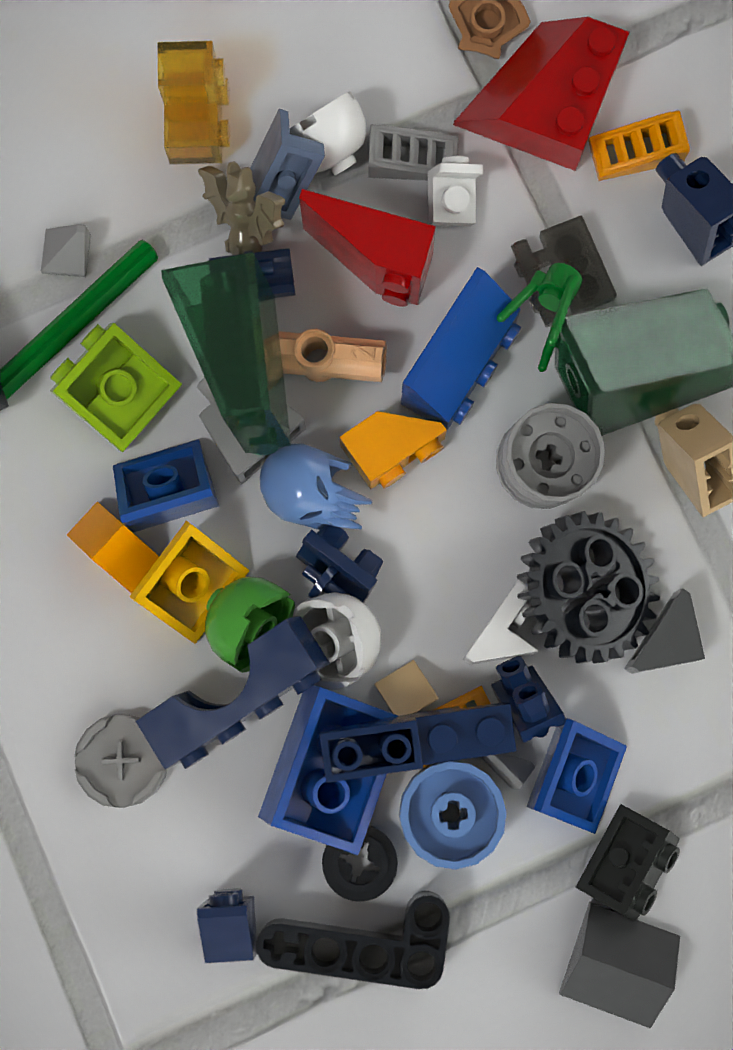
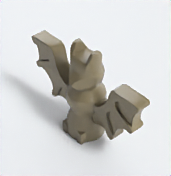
M235 161L230 162L227 166V178L223 171L212 166L198 169V173L203 178L205 186L203 198L208 199L213 205L217 214V225L227 223L231 227L228 239L225 240L226 252H230L232 255L243 254V251L253 250V253L261 252L263 250L262 245L273 242V230L284 226V222L281 219L282 205L285 204V199L282 196L268 191L257 195L255 202L256 185L253 181L252 170L249 167L241 169Z

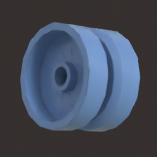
M449 761L429 765L411 778L401 796L399 818L405 839L419 857L436 867L457 870L478 864L495 850L504 834L507 812L502 793L488 774L471 764ZM448 804H454L459 808V818L454 822H447L442 817V811L447 810Z

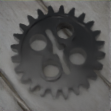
M585 511L572 514L571 517L566 515L555 519V524L540 528L543 537L530 539L528 542L535 553L521 556L522 562L530 567L529 572L517 574V579L528 584V590L517 594V597L522 600H530L531 607L526 609L522 615L523 617L535 616L538 621L531 633L534 635L546 632L548 634L544 642L546 649L560 645L559 657L562 659L575 657L576 663L579 664L591 662V660L593 664L608 662V658L617 659L624 657V650L636 649L638 643L635 637L647 636L650 633L642 621L656 619L657 617L648 608V603L660 600V596L649 591V585L657 583L659 577L647 575L646 569L655 561L653 558L642 560L640 553L646 545L645 542L632 545L630 540L634 530L628 528L618 532L619 519L613 518L604 521L602 512L588 516ZM589 548H591L594 553V563L590 559ZM614 564L616 565V569L609 576L593 583L592 579L605 576ZM558 574L563 580V590L557 584ZM616 586L620 591V600H618L615 593ZM583 592H585L587 595L585 597L576 598L580 596ZM570 599H574L562 612V606ZM584 612L589 617V628L584 623Z

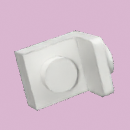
M451 156L443 158L442 163L428 171V224L447 226H472L476 224V178L483 175L482 164H469L468 157Z

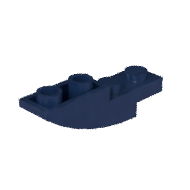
M509 702L467 708L456 706L354 724L319 733L326 783L423 769V765L517 752L511 705Z

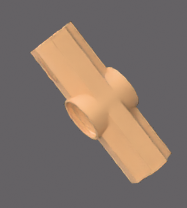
M317 328L308 329L302 333L252 329L246 346V366L250 371L304 375L309 380L315 382H324L331 378L382 382L386 369L387 343L384 340L330 336L324 330ZM316 349L327 351V355L319 362H309L306 360L310 352Z

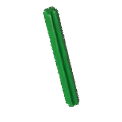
M139 240L0 369V382L6 399L12 396L157 261L158 255L148 242Z

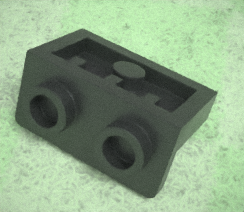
M620 804L575 888L630 920L635 921L640 914L645 916L652 908L657 897V890L654 888L663 872L668 873L678 859L680 848L677 845L680 838L670 830Z

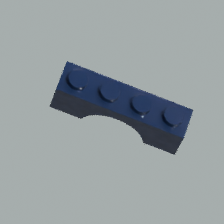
M301 616L285 619L247 645L250 658L248 680L240 695L230 704L207 702L189 690L170 697L135 721L165 770L179 763L183 765L184 769L191 767L209 755L205 747L216 739H219L223 745L243 733L246 728L242 722L252 715L256 714L259 720L282 707L284 704L280 697L293 688L297 695L322 680L318 672L328 666L330 662Z

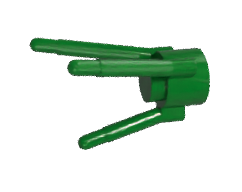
M553 263L547 273L537 270L530 283L497 315V321L504 322L536 290L539 292L538 299L541 305L550 311L556 312L538 365L540 372H544L547 369L568 309L583 282L581 274L575 268L565 263Z

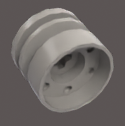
M548 403L530 409L504 434L497 449L496 470L501 485L514 500L530 508L551 509L581 496L596 483L604 466L605 445L599 428L586 413L567 404ZM543 451H548V459L555 462L546 470L541 469L542 461L536 459V456L540 455Z

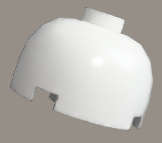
M351 90L290 128V134L324 144L325 157L316 173L331 169L334 176L357 162L353 153L363 145L367 133L365 117Z
M333 592L306 600L296 608L298 610L295 617L301 616L330 662L328 666L318 672L322 680L315 684L316 686L329 690L347 687L360 679L374 666L381 647V630L375 615L365 603L351 595Z

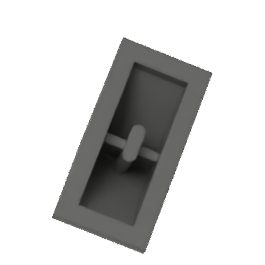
M682 588L672 594L650 628V633L644 637L624 669L634 674L705 659L693 602L688 591Z

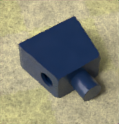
M677 153L665 157L656 167L657 174L665 182L661 206L663 213L697 262L703 266L733 247V184L707 157H700L689 165H686Z

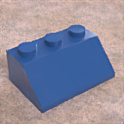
M477 267L402 383L401 405L426 420L441 422L446 430L449 429L453 421L459 425L464 421L474 404V401L468 397L477 384L482 387L486 386L498 366L497 363L492 361L500 347L508 350L522 328L516 324L520 308L512 313L504 322L497 321V315L512 299L481 268Z
M314 685L304 691L258 817L270 826L359 855L387 774L326 783L319 733L398 715Z

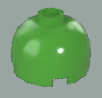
M262 577L240 578L224 588L217 589L209 598L206 606L208 612L205 620V633L212 651L224 662L241 673L249 672L250 658L247 645L285 619L293 617L295 602L288 597L291 594Z

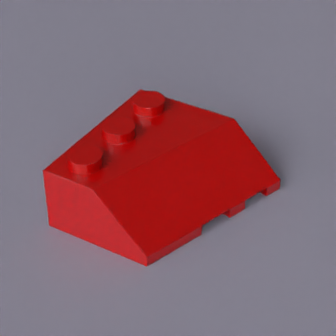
M588 16L541 22L457 117L453 125L576 171L630 32Z

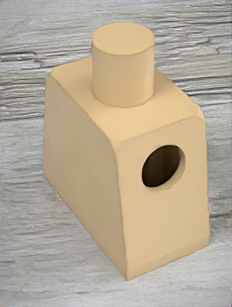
M692 404L680 411L675 406H668L662 409L655 418V425L658 427L663 461L702 517H705L732 503L733 435L700 404Z

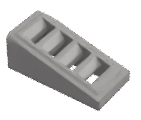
M371 125L369 178L428 180V171L434 168L436 164V148L445 149V157L458 156V136L388 125ZM383 146H392V159L383 158ZM401 147H410L409 162L400 161ZM419 148H427V165L418 163Z

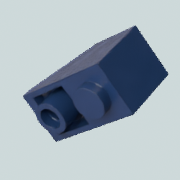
M242 889L214 891V894L209 895V899L197 908V920L205 963L254 960L257 955L254 896L243 897Z

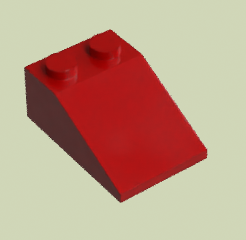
M301 190L299 200L303 229L375 294L382 295V299L385 302L402 307L407 306L408 303L418 305L433 256L436 226L312 191Z

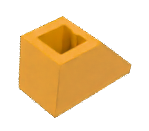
M377 411L341 435L339 440L341 448L369 488L373 489L378 484H381L383 488H387L406 474L403 467L417 458L423 463L443 449L440 442L445 440L447 430L441 422Z

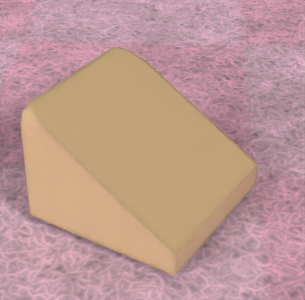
M414 660L375 683L391 713L398 716L417 713L439 699Z

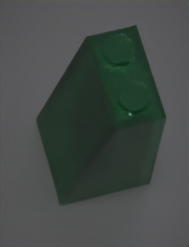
M254 252L161 270L164 285L220 414L244 452L255 455H268L276 452L279 447L291 446L275 296Z
M708 288L566 316L555 344V369L574 408L586 413L599 428L601 436L732 388L733 334L729 328V317L723 304L714 301Z

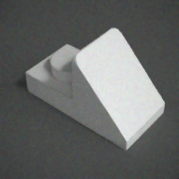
M520 580L515 583L463 660L473 665L510 659L516 656H528L538 652L532 645L508 630L511 624L519 629L527 618L523 617L522 613L531 607V604L527 600L517 597V594L528 590L527 585Z

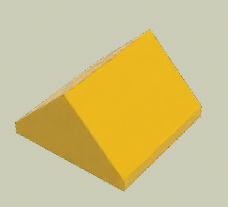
M186 521L129 597L196 644L205 632V620L208 612L206 606L211 595L217 589L224 588L231 582L246 577L250 570L195 526Z

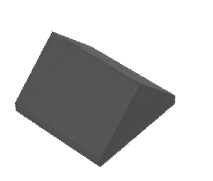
M589 902L559 994L651 1028L675 990L680 936L639 920L632 921L620 913Z

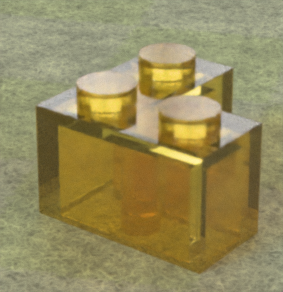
M213 41L157 42L158 88L164 103V148L169 163H222V147H230L229 120H222V105H229L230 102L228 78H225L224 58H216Z

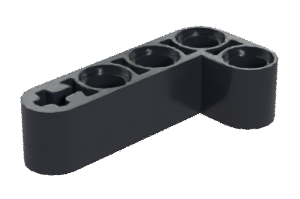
M421 891L413 895L408 901L402 936L284 918L274 919L268 922L259 933L256 941V952L259 959L265 965L276 969L413 989H428L436 985L441 979L444 970L450 914L444 900L438 894L431 891ZM431 902L440 908L441 916L435 925L423 927L415 922L414 913L420 904ZM276 931L284 932V941L299 944L301 933L309 935L304 948V959L296 958L299 951L298 947L287 946L282 954L274 953V945L267 943L266 939H272ZM321 938H331L338 944L340 953L336 959L324 962L315 956L313 944ZM376 944L386 951L388 957L381 967L371 969L362 963L360 953L366 946ZM424 951L434 958V966L429 973L418 976L408 969L407 963L414 953Z

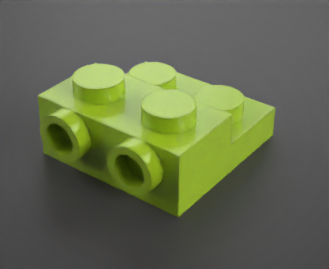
M110 323L105 329L97 324L80 343L86 350L77 361L73 363L67 358L51 375L50 379L56 384L50 392L81 419L91 425L119 451L123 452L181 387L182 383L115 323Z

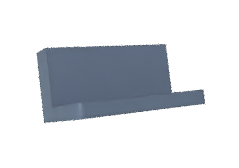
M278 109L250 169L252 170L253 181L256 185L254 201L256 202L257 195L268 191L282 196L285 199V204L282 205L281 218L291 220L300 204L299 196L301 190L308 189L325 157L323 143L290 134L289 113L286 110Z

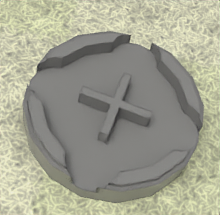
M118 714L101 718L85 730L76 745L74 757H76L75 774L77 782L88 797L103 806L125 808L141 804L157 792L166 777L167 769L163 768L135 722L140 717Z

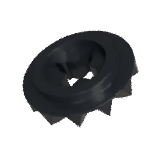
M368 826L361 849L364 843L369 844L367 859L373 862L374 866L379 867L380 870L372 869L370 871L363 869L361 875L357 876L355 883L351 881L353 865L346 862V859L341 858L340 854L347 856L349 854H356L326 845L322 858L324 877L331 889L347 900L364 902L375 899L391 886L396 876L398 860L394 845L388 836L373 826Z

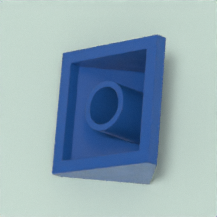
M199 439L113 465L119 516L122 523L133 533L219 507Z
M565 718V724L555 728L527 807L596 834L627 746L574 720Z

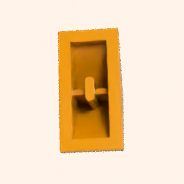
M98 501L67 534L81 550L130 593L135 590L159 558L152 549Z

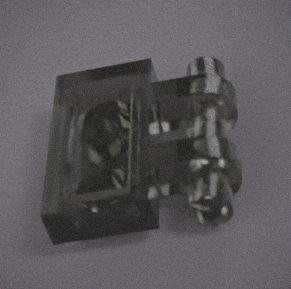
M582 215L542 230L539 239L544 249L532 253L527 239L517 241L511 245L516 258V262L513 265L520 278L524 277L527 285L537 270L540 271V269L553 263H565L575 268L581 274L583 279L582 285L570 306L573 317L612 302L617 297V293ZM536 290L529 299L534 313L540 314L545 327H550L556 312L550 311L541 305L538 299L539 292Z

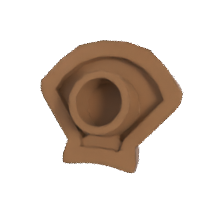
M520 0L449 1L450 12L463 36L458 46V49L462 51L478 52L494 59H499L501 56V46L524 31L530 24L529 16Z

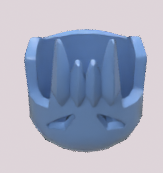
M301 443L286 444L272 452L261 467V493L267 507L281 520L321 530L326 525L362 529L361 525L352 521L356 520L357 517L351 512H360L359 508L355 505L372 504L371 499L331 480L337 471L342 469L349 470L352 463L317 448Z

